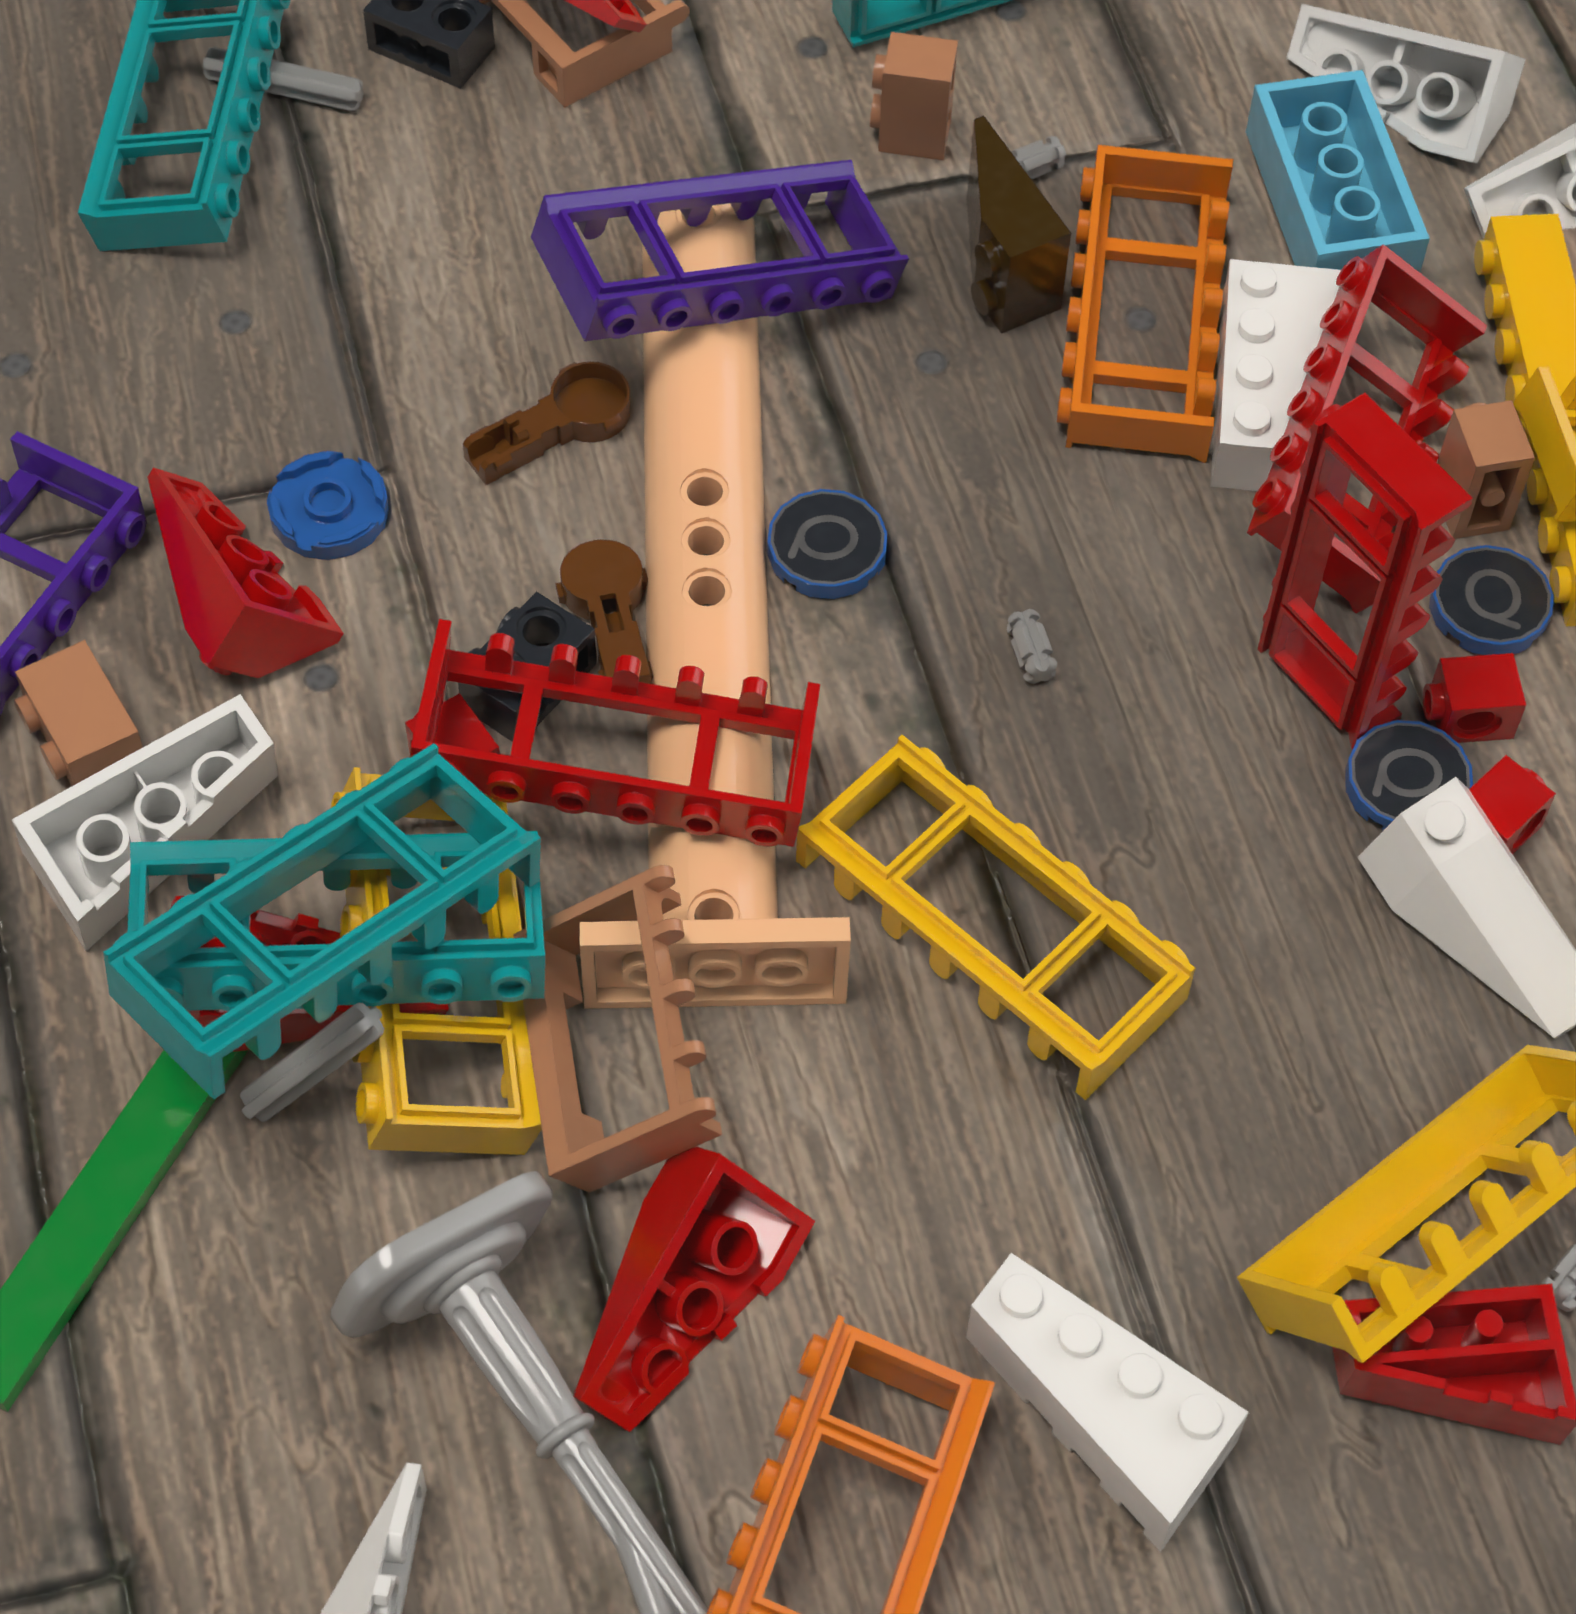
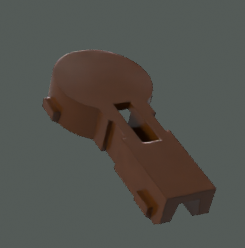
M592 361L574 362L559 370V374L551 386L550 394L538 400L537 405L523 412L518 410L489 426H484L472 432L463 442L464 458L484 484L488 485L544 455V451L558 444L562 446L572 440L591 443L610 439L625 428L630 418L631 404L628 381L619 370L608 364Z
M592 540L576 546L565 556L561 563V582L555 583L559 603L565 604L575 615L588 620L589 625L595 629L596 652L601 670H598V675L613 677L617 657L632 655L641 661L639 682L651 684L653 672L650 661L647 662L637 621H633V610L641 602L643 591L647 588L648 584L645 568H642L639 556L627 545L613 540ZM615 598L617 611L611 614H604L601 600Z

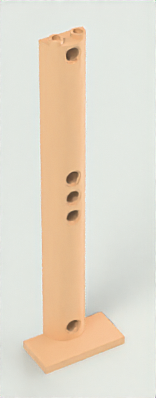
M731 204L713 205L706 221L695 227H691L686 223L680 210L660 212L657 223L684 272L756 263L754 218L739 220ZM642 244L643 278L660 276ZM758 317L735 320L726 324L714 323L680 328L675 331L643 333L645 567L648 577L646 588L647 662L650 661L653 672L651 684L677 688L679 670L684 666H696L705 673L702 693L739 699L743 680L747 677L755 676L764 679L768 683L765 704H771ZM647 715L648 779L689 786L699 723ZM718 727L709 789L774 800L772 736ZM648 823L649 869L658 865L671 866L674 871L675 884L670 889L678 892L681 898V906L663 914V920L669 918L680 919L683 922L685 933L683 939L668 946L674 980L690 979L694 984L695 998L679 1007L846 1004L851 944L850 917L778 918L776 846H759L747 839L720 834L700 836L691 834L683 828ZM638 921L580 922V957L584 1009L652 1008Z

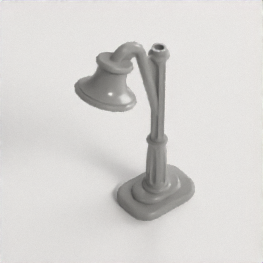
M533 1171L521 1174L408 1232L381 1248L350 1274L341 1287L330 1313L331 1320L342 1335L357 1338L371 1334L393 1322L403 1324L414 1321L429 1313L433 1315L442 1314L494 1389L537 1442L536 1455L543 1459L554 1457L616 1547L639 1613H707L708 1608L590 1434L589 1430L593 1427L595 1417L590 1413L582 1412L538 1335L498 1276L500 1271L513 1261L523 1249L524 1244L536 1231L551 1204L553 1191L541 1173Z

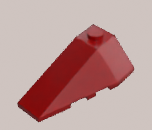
M154 467L152 468L147 478L184 628L199 650L200 660L208 668L223 675H230L232 672L254 678H261L338 644L344 633L320 598L308 586L299 585L295 590L278 573L284 563L272 551H263L251 541L241 537L246 525L202 482Z

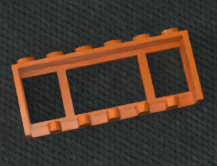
M1098 145L1095 168H1083L1080 201L1090 202V210L1079 209L1075 244L1086 245L1085 254H1074L1071 287L1082 289L1081 298L1070 297L1066 332H1076L1077 338L1076 342L1065 341L1061 377L1072 378V387L1060 388L1057 423L1068 424L1066 448H1071L1072 443L1188 455L1202 463L1207 462L1215 418L1211 417L1217 379L1213 378L1220 341V334L1217 333L1223 299V289H1220V283L1226 256V245H1223L1229 214L1230 202L1227 201V194L1232 174L1233 159ZM1111 196L1200 205L1197 247L1107 237ZM1105 260L1195 269L1187 370L1095 360ZM1093 383L1185 393L1184 413L1091 404Z
M840 1315L837 1316L824 1337L813 1333L797 1369V1373L807 1377L800 1398L790 1394L775 1427L774 1435L785 1439L777 1461L768 1457L765 1459L751 1492L750 1498L761 1503L754 1524L752 1526L742 1522L727 1556L726 1564L737 1568L728 1592L720 1588L717 1589L706 1614H801L763 1598V1594L819 1441L923 1485L880 1613L919 1614L995 1382L971 1378L844 1323L845 1317ZM846 1366L949 1411L933 1459L829 1415Z

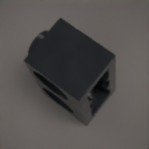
M371 0L363 9L368 50L459 89H462L495 48L492 7L482 4L478 0Z
M537 591L521 608H512L504 616L496 632L507 634L514 639L513 661L549 667L553 647L558 644H568L575 647L578 651L576 671L588 673L597 664L595 629ZM488 642L481 649L477 647L469 653L486 656ZM541 643L550 644V645H547V646H535V645L541 644ZM458 683L459 693L478 719L513 742L523 693ZM542 697L537 726L562 700Z

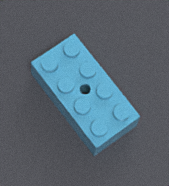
M1363 70L1255 85L1246 135L1294 265L1342 270L1352 258L1356 256L1363 258L1384 244L1418 272H1421L1430 238Z

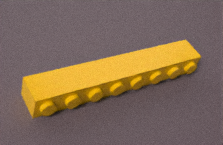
M1559 215L1491 216L1484 240H1478L1475 245L1474 264L1476 273L1484 275L1487 287L1484 297L1486 316L1488 319H1494L1496 324V360L1498 364H1505L1508 376L1505 385L1506 401L1512 400L1514 402L1538 367H1549L1558 393L1561 396L1571 380L1576 376V283ZM1516 410L1535 456L1527 479V495L1530 504L1538 506L1540 514L1538 543L1542 553H1549L1552 566L1549 584L1554 593L1553 602L1560 603L1565 627L1576 626V521L1555 522L1554 515L1557 513V508L1523 416ZM1571 426L1576 438V426Z

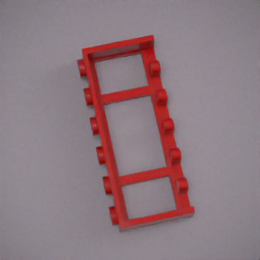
M1384 244L1363 258L1359 256L1352 258L1338 274L1336 285L1339 286L1333 304L1327 309L1320 321V328L1323 331L1317 347L1305 361L1303 370L1307 374L1301 390L1295 395L1288 406L1287 415L1290 419L1286 430L1271 451L1270 460L1273 464L1269 475L1254 496L1252 505L1256 509L1247 533L1250 536L1258 533L1279 550H1281V544L1286 536L1291 516L1290 507L1295 500L1301 476L1300 468L1305 460L1311 436L1310 427L1322 411L1333 405L1347 365L1403 408L1398 425L1437 462L1439 453L1423 442V439L1444 427L1451 420L1454 410L1443 400L1438 399V396L1460 383L1469 371V366L1453 355V353L1485 334L1487 325ZM1370 302L1426 344L1412 385L1356 343ZM1346 493L1343 506L1389 551L1394 533H1391V531L1397 525L1398 519L1374 495L1369 507L1366 508ZM1334 536L1322 581L1346 598L1353 611L1357 614L1373 605L1380 578L1345 543Z
M1365 392L1342 406L1339 404L1329 406L1316 417L1310 427L1311 436L1305 460L1300 468L1301 476L1295 500L1290 507L1291 516L1285 539L1281 544L1282 552L1276 575L1272 580L1271 585L1273 588L1267 611L1263 616L1264 624L1257 648L1260 653L1268 649V655L1340 730L1345 729L1348 732L1352 750L1357 740L1374 726L1401 719L1402 713L1393 703L1404 695L1407 687L1395 674L1408 667L1418 656V651L1406 639L1421 630L1430 619V615L1417 602L1434 592L1442 582V577L1429 564L1447 553L1455 543V538L1441 524L1469 508L1473 500ZM1351 473L1398 519L1389 551L1343 506ZM1335 533L1380 578L1358 656L1314 611Z
M439 619L412 738L410 757H413L435 742L448 681L523 693L510 755L435 743L439 748V754L485 795L505 803L525 801L554 806L556 809L570 814L590 812L618 817L624 822L635 825L655 823L683 828L691 834L700 836L720 834L747 839L759 846L785 845L794 847L803 810L821 684L808 682L802 710L765 704L768 683L764 679L755 676L747 677L743 680L740 697L736 699L702 693L705 673L696 666H684L679 670L677 688L639 682L641 661L632 655L617 657L613 677L576 671L578 651L575 647L568 644H558L553 647L549 667L513 661L515 641L511 636L504 633H494L489 637L486 656L450 650L452 621ZM542 697L699 723L689 786L530 759ZM718 727L793 739L784 802L709 789Z

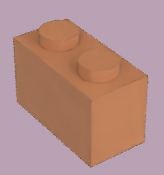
M891 32L887 54H876L872 77V88L882 89V94L874 93L870 115V127L879 128L878 152L944 160L952 118L958 50L957 40Z
M1512 400L1491 404L1474 403L1464 408L1453 410L1437 463L1473 498L1469 508L1446 521L1450 534L1455 539L1510 530L1535 459Z
M85 640L15 671L23 696L14 699V704L28 732L31 734L40 730L47 743L40 745V750L56 780L66 776L70 784L74 786L143 748L137 728Z

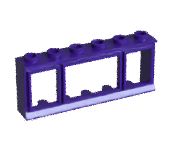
M852 160L544 195L531 234V239L585 342L607 338L620 339L629 335L657 331H675L680 328L714 323L726 324L735 320L763 316L776 317L785 313L813 309L825 310L834 306L863 302L875 303L884 299H891L909 260L907 254L901 255L858 183ZM828 192L825 203L850 244L851 251L827 252L804 211L812 193ZM763 199H772L804 257L684 272L657 221L660 212L680 210L686 223L691 227H695L706 221L713 205L731 204L739 220H748L758 212ZM628 216L660 276L604 283L573 223L577 222L584 238L590 240L599 237L604 232L609 218Z
M18 431L12 436L10 441L19 469L8 482L0 478V558L51 583L0 646V716L5 702L19 686L15 671L41 660L42 655L54 640L65 635L70 630L75 621L77 611L92 592H98L104 587L110 577L112 567L127 548L131 549L139 543L147 524L138 487ZM41 488L103 517L67 563L5 535V532Z

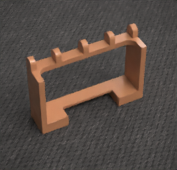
M478 0L482 4L492 1L532 43L534 76L564 108L672 52V28L684 22L690 12L689 7L682 0H675L667 5H664L660 0H632L646 15L642 18L647 25L640 33L619 29L574 52L525 0Z
M669 865L654 866L544 919L543 933L546 955L545 998L523 999L548 1174L552 1178L589 1193L722 1135L720 1122L712 1119L716 1116L714 1099L711 1097L695 1098L689 1068L703 1062L706 1059V1052L702 1041H684L679 1006L694 999L695 990L692 980H674L668 946L683 939L685 933L683 922L680 919L669 918L663 920L664 913L682 905L680 894L670 889L675 884L673 868ZM638 921L669 1110L604 1138L602 1122L581 1112L566 1010L583 1002L576 955L580 954V922ZM526 928L513 934L514 938H526Z

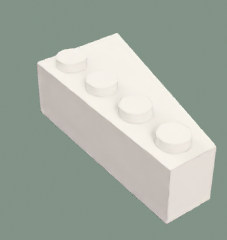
M1230 259L1220 311V341L1217 364L1211 487L1258 491L1267 480L1273 464L1270 460L1271 451L1286 430L1290 419L1287 415L1288 406L1295 395L1301 390L1307 374L1303 367L1310 353L1318 345L1323 331L1320 328V321L1335 300L1339 286L1336 285V279L1341 270Z
M241 694L12 819L22 853L86 952L128 914L130 842L209 840L278 776L274 743ZM169 875L148 876L149 894Z
M1012 1253L971 1305L966 1338L1026 1404L1031 1402L1053 1427L1052 1433L1069 1452L1074 1450L1101 1480L1099 1485L1118 1506L1123 1504L1144 1527L1143 1534L1161 1552L1236 1445L1249 1412Z

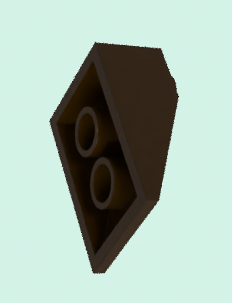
M978 117L974 119L967 187L972 270L971 295L977 310L984 316L988 315L1002 334L1061 310L1071 232L986 117Z

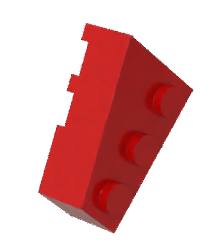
M1552 1284L1448 1292L1363 1363L1357 1361L1345 1350L1332 1347L1339 1390L1342 1395L1561 1445L1576 1427V1398ZM1377 1298L1344 1300L1357 1325L1381 1307Z

